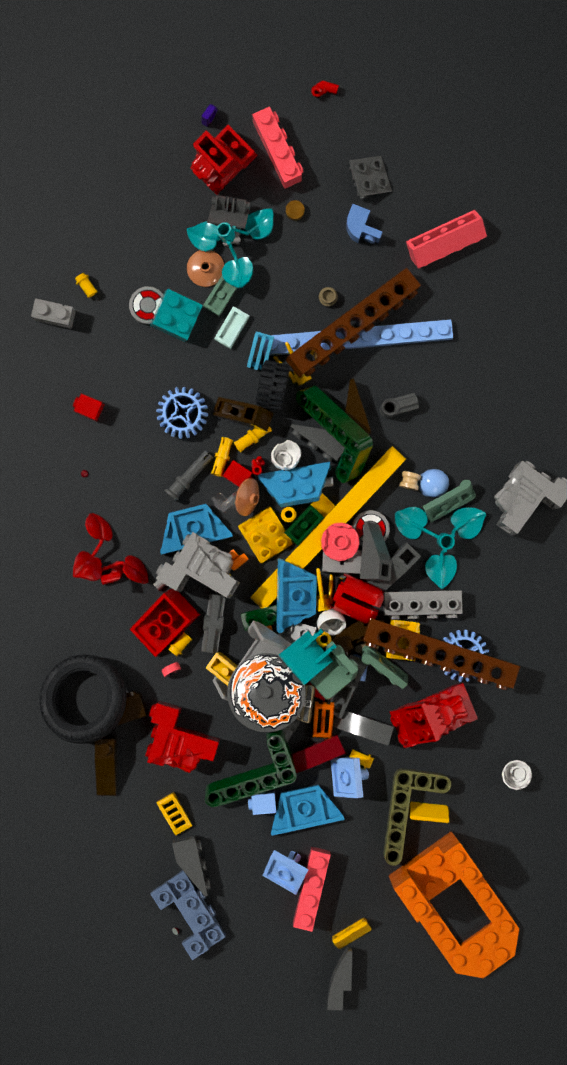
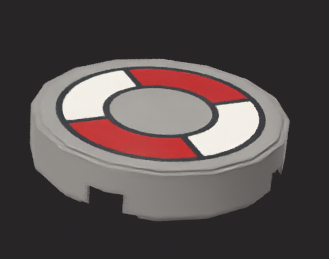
M144 286L132 294L129 300V309L137 322L147 325L151 324L163 297V293L159 289Z
M373 510L358 514L353 521L352 527L359 536L360 546L363 547L365 521L379 524L384 541H386L390 528L384 515Z

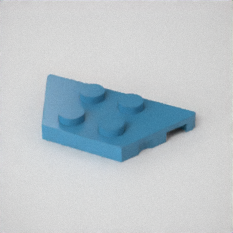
M330 462L297 467L288 471L280 470L263 473L258 476V479L267 488L268 493L275 498L280 507L315 502L320 499L321 490L325 486L328 471L331 470Z
M202 504L168 514L160 553L163 555L182 550L185 546L182 544L188 534L191 535L192 532L209 542L230 538L233 535L209 506Z
M281 558L278 559L276 631L278 633H282L289 626L297 625L303 619L316 614L317 576Z
M319 785L282 792L271 835L344 820V816Z

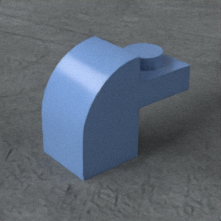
M352 204L346 223L347 233L350 238L356 243L359 242L360 237H364V240L369 243H379L382 231L366 225L370 210Z

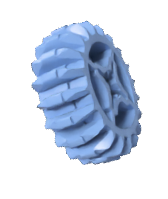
M176 387V394L169 390V398L165 395L162 396L166 402H158V405L163 407V409L156 410L157 413L162 414L157 417V420H164L160 426L161 428L167 426L165 429L166 433L172 430V437H175L178 432L179 439H182L183 433L186 434L187 438H190V431L197 435L195 428L197 427L201 431L203 428L199 424L207 423L202 417H208V413L202 411L208 409L207 405L201 406L205 402L204 398L197 400L200 397L199 392L193 396L194 390L192 388L186 393V387H183L182 393H179V389ZM187 398L194 403L182 405L178 399ZM173 402L175 412L171 414V417L167 418L168 407ZM177 405H179L183 411L187 410V412H185L187 421L182 415H177V413H179V408ZM198 407V416L192 424L189 415ZM182 420L187 427L179 428L171 423Z
M456 630V637L451 632L449 633L451 640L446 637L443 638L446 643L462 647L459 640H468L475 645L472 648H468V650L478 651L481 654L489 653L488 649L482 650V647L486 646V642L479 644L482 639L481 636L474 639L475 632H471L470 636H468V630H464L463 635H461L460 630ZM437 651V654L443 655V658H438L437 660H443L445 652ZM456 656L454 659V664H457L459 662L463 663L464 660L458 659L459 657ZM476 662L475 666L473 667L474 672L481 671V669H479L480 666L482 667L481 662ZM452 669L451 679L454 680L458 675V681L462 682L463 677L459 676L460 671ZM445 671L444 674L449 675L450 672Z

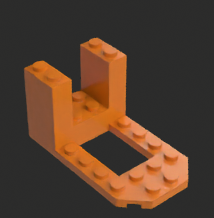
M452 831L389 875L395 892L416 922H421L456 974L484 978L515 956L519 927ZM459 879L463 881L491 921L461 944L458 943L429 901Z

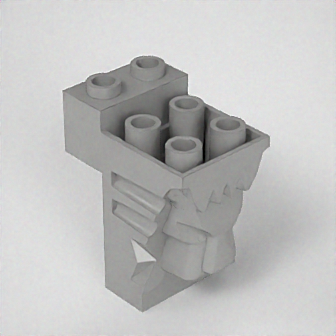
M529 461L517 463L508 476L510 479L494 496L495 504L503 512L496 525L511 536L516 535L541 501L553 510L561 508L567 500V479L563 477L560 479L558 477L550 481V476L543 472L541 474L535 470L536 467Z
M194 532L185 537L182 543L185 546L181 552L178 551L172 560L174 564L165 562L156 571L158 575L156 577L157 580L178 592H182L190 576L231 599L240 582L229 575L233 565L232 555L209 545V541Z

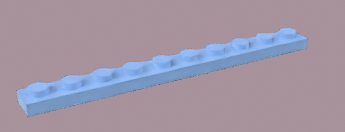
M451 320L374 326L367 333L365 331L361 332L358 340L352 344L348 342L344 347L345 349L452 340ZM321 331L271 335L274 336L270 356L289 354L285 342L289 343L294 352ZM336 332L338 338L344 339V335L341 332ZM267 339L265 340L263 348L264 356L266 354L269 340ZM321 343V347L324 350L330 349L328 344Z

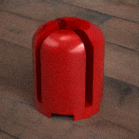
M344 573L343 576L347 578L345 582L341 581L333 597L336 603L329 608L368 624L370 618L376 619L379 612L378 609L368 604L380 608L384 600L383 591L378 587Z

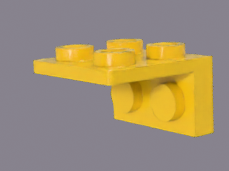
M270 506L238 525V528L260 563L267 561L293 544L291 539L284 533V527Z

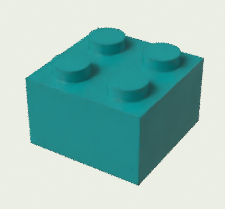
M167 289L163 294L150 326L185 342L190 336L203 305Z

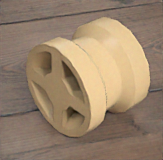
M403 471V481L400 482L399 487L418 491L419 486L417 483L421 479V475Z

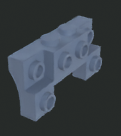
M183 870L151 891L150 894L160 910L174 902L193 931V935L182 941L183 947L192 960L226 937L225 932L215 918V910L211 905L208 906L204 901L206 897L199 889L197 890L194 883Z

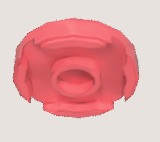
M345 523L332 524L323 532L321 538L323 552L335 561H346L352 558L360 544L356 530Z

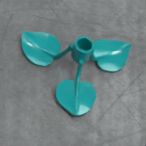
M262 209L248 215L245 231L237 229L235 226L231 227L226 222L215 226L206 221L187 228V234L192 244L198 250L204 252L213 250L216 247V241L222 240V242L227 243L234 260L228 261L224 265L222 276L228 284L236 288H242L250 281L253 275V264L248 257L238 259L231 242L235 239V232L246 236L250 234L256 240L266 238L273 229V210Z
M408 507L395 513V523L400 533L407 538L417 539L421 534V530L437 538L438 546L443 549L440 552V556L432 555L428 558L425 564V571L427 576L439 588L443 589L451 582L457 570L455 557L450 554L444 555L455 544V532L457 531L458 535L464 539L474 538L482 528L486 513L472 507L458 509L451 517V523L455 526L451 534L441 533L437 535L424 528L428 520L427 515L418 507Z

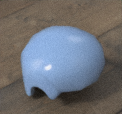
M426 470L421 474V479L418 481L419 490L426 497H440L448 490L449 478L441 470Z

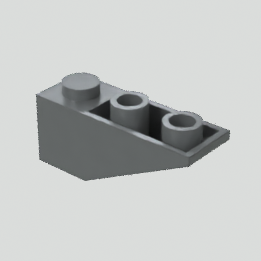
M294 424L290 426V429L293 430L292 435L299 440L301 438L305 439L311 449L314 451L320 450L324 453L322 456L329 462H337L343 454L345 448L325 429Z
M365 521L360 579L367 581H390L392 561L379 524Z
M404 543L390 557L392 561L390 581H367L366 583L380 588L384 593L421 556L408 543Z
M196 835L173 840L172 845L176 863L202 894L208 896L211 884L209 878H205L204 871L207 870L205 859H201L200 851H203L201 840H197Z

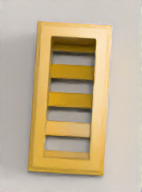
M175 792L156 802L175 835L193 826ZM173 800L174 804L165 808L164 805ZM177 807L178 810L169 815L168 811ZM178 814L182 815V817L178 818L175 821H172L171 819ZM183 820L186 822L184 825L176 828L175 826Z

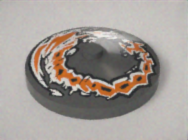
M262 653L245 659L237 666L230 677L227 696L232 713L244 726L258 732H275L288 727L298 718L305 704L306 686L301 683L279 655Z

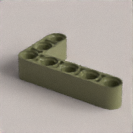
M400 768L395 772L383 852L384 858L389 865L396 866L402 860L411 789L446 793L451 788V781L446 775ZM402 773L408 774V780L404 783L398 781V777ZM420 776L427 777L425 785H418L417 780ZM439 779H446V786L438 788L437 781ZM404 793L406 798L404 801L398 802L395 798L396 795ZM396 812L403 813V818L400 821L393 820V815ZM392 832H399L400 838L392 840L390 838ZM391 851L398 853L397 858L394 860L388 858V853Z

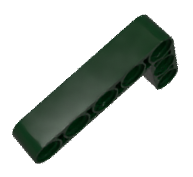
M313 385L298 391L296 394L297 403L345 448L336 469L337 479L341 483H346L359 477L373 447L370 435L317 386Z
M283 730L266 732L267 746L273 760L272 764L208 784L205 788L206 804L210 807H218L293 783L297 777L296 768ZM279 737L278 740H272L271 738ZM278 754H285V756H283V757H279V756H277V755H278ZM286 770L291 771L290 773H284ZM272 776L273 778L266 779L265 777Z

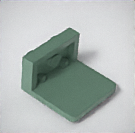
M333 641L326 646V650L335 643ZM338 644L328 654L333 662L310 680L311 684L326 700L331 699L357 677L359 670L356 662L353 659H348L345 651Z

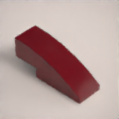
M336 734L298 750L291 755L295 763L296 773L341 756L345 754V751Z

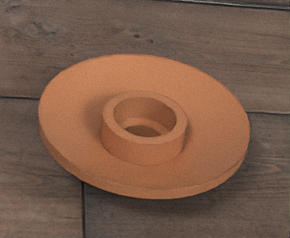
M199 250L195 252L187 263L189 278L193 283L201 287L216 285L222 276L223 259L212 250L207 252ZM208 264L209 268L204 270L202 265Z
M252 478L242 482L235 500L237 512L242 516H248L259 502V485Z

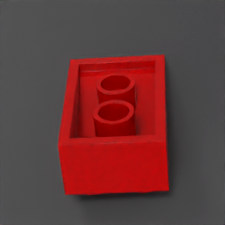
M171 588L161 595L130 630L157 657L200 614L178 591Z

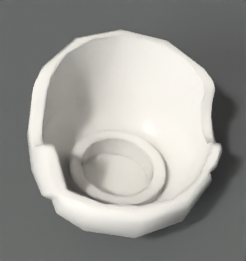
M291 440L277 444L271 453L272 463L276 468L284 471L295 468L301 459L300 447Z
M329 609L319 615L317 627L318 630L323 629L330 636H335L346 628V620L342 613Z
M514 760L505 765L502 777L504 783L509 788L521 790L530 783L532 773L530 767L525 762Z

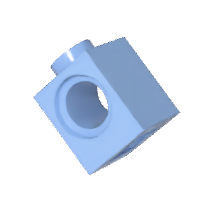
M275 791L262 792L248 798V808L253 811V815L276 813Z

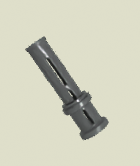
M204 450L181 477H176V481L172 486L164 491L177 502L179 496L189 489V484L214 458Z

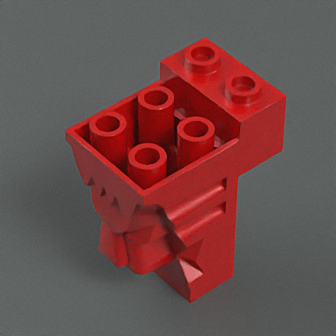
M227 125L215 138L206 130L193 143V147L197 150V155L190 168L199 179L218 195L258 155Z
M464 683L452 685L424 699L405 704L389 712L391 722L398 732V740L404 748L413 747L421 743L436 742L442 738V735L449 734V731H454L466 723H471L478 719Z
M159 701L152 705L149 717H152L151 722L158 725L154 726L151 738H154L153 744L150 743L146 751L147 763L160 766L167 764L190 773L197 767L200 759L213 761L220 738L176 726L182 707Z

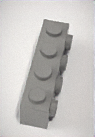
M462 591L383 593L384 615H388V619H400V615H407L408 619H419V615H427V618H438V614H446V618H458L457 614H462Z

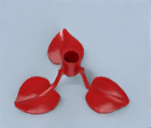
M89 513L85 521L86 530L93 538L99 539V544L92 554L85 551L77 554L73 566V577L97 581L101 578L103 571L122 565L123 573L129 579L137 583L147 584L148 574L143 562L135 556L129 555L125 558V562L120 561L101 567V560L94 556L104 540L110 541L112 539L113 533L110 525L104 518L97 514Z

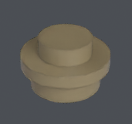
M326 287L320 291L319 301L322 305L329 307L337 302L338 295L333 288Z

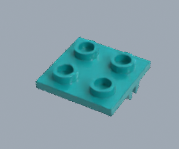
M320 629L313 636L307 631L279 654V657L303 685L333 662L328 654L337 646L333 644L324 652L315 641L324 632L323 629Z

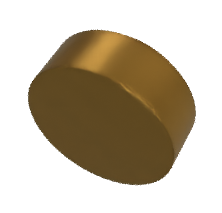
M297 200L290 201L286 206L287 217L293 221L300 220L303 217L304 205Z

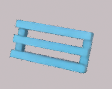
M256 331L247 363L248 368L262 369L263 364H260L265 340H269L264 362L269 360L274 336ZM261 337L262 339L256 362H253V357L255 354L258 338Z

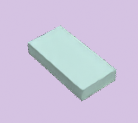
M233 306L214 340L231 349L250 316Z

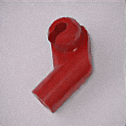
M320 81L312 87L311 93L314 97H320L327 92L337 94L339 85Z
M258 456L251 462L252 472L256 476L262 473L261 466L265 465V461L261 456Z
M123 566L113 567L109 574L102 575V585L119 581L123 574Z

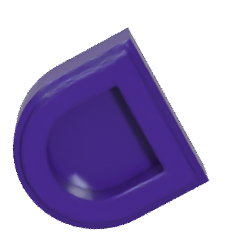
M212 104L207 107L202 115V124L209 127L217 113V107Z

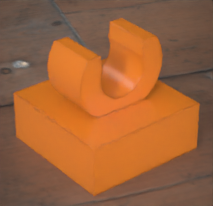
M234 549L229 552L232 555L233 565L231 568L233 571L249 560L244 553L239 556Z

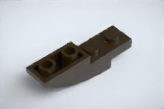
M357 621L337 634L331 642L333 641L336 645H340L345 651V655L348 656L351 654L350 650L354 649L351 641L355 643L363 641L367 625L364 626L363 622Z

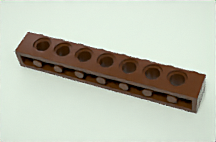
M405 268L287 357L286 362L299 378L304 375L309 377L316 371L315 367L317 365H325L330 360L329 356L333 353L338 355L345 349V344L348 342L354 343L360 338L359 334L365 331L367 333L375 326L373 323L377 320L382 322L389 316V311L392 309L396 311L404 305L403 301L405 299L411 300L418 294L417 290L421 285L408 268ZM395 288L400 289L402 291V295H398L395 292ZM380 299L386 300L388 306L382 305ZM365 310H370L373 313V317L368 316ZM351 321H356L359 327H353ZM336 332H341L344 335V339L338 338ZM321 343L328 344L330 349L324 350L321 347ZM306 354H312L315 361H309L306 358Z
M370 618L367 624L363 641H366V646L377 649L379 645L385 647V652L394 655L396 651L404 653L403 658L414 661L416 657L422 659V664L431 667L435 663L441 665V670L450 673L452 669L460 671L459 676L470 679L472 675L478 677V682L487 685L491 681L497 683V688L506 691L508 687L514 688L520 669L518 665ZM386 631L389 633L390 638L387 642L382 643L379 635ZM402 637L408 640V646L404 649L398 646V640ZM421 643L427 647L426 652L422 655L417 652V646ZM442 649L445 652V657L439 661L436 659L435 653ZM458 655H461L464 659L461 666L454 664V659ZM477 661L482 664L480 672H474L473 664ZM498 667L501 674L498 678H493L491 672L494 668Z

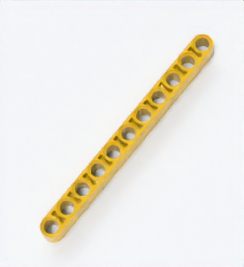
M392 446L285 561L304 569L322 550L321 538L323 532L334 523L346 524L406 458ZM278 568L250 597L260 608L268 607L277 598Z

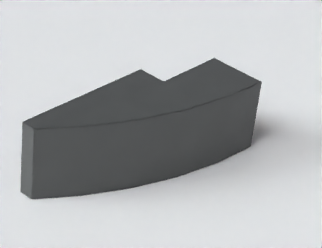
M352 654L348 659H353L358 665L357 677L327 702V704L334 702V715L339 718L343 717L367 667L360 658Z
M347 710L342 718L335 716L333 720V727L385 745H389L394 729L392 725Z
M347 947L343 952L332 974L327 996V1010L343 1011V991H351L352 947Z

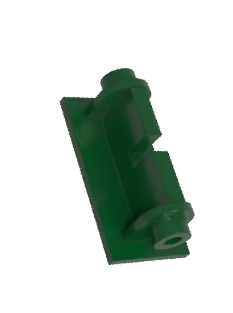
M277 605L241 613L244 630L248 631L253 620L264 626L276 624Z

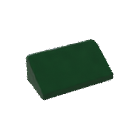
M310 505L284 533L299 546L324 517Z

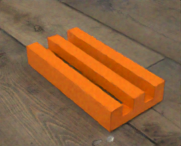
M315 701L313 737L329 738L332 736L334 702L319 704L318 701ZM318 709H322L320 732H317ZM326 710H330L328 733H324Z

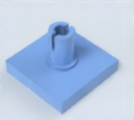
M336 757L331 759L334 796L362 798V780L369 778V772L367 769H360V759L353 757Z
M274 850L262 876L296 895L308 869L298 864L301 859L298 853L294 860H292L296 852L291 851L289 856L286 857Z

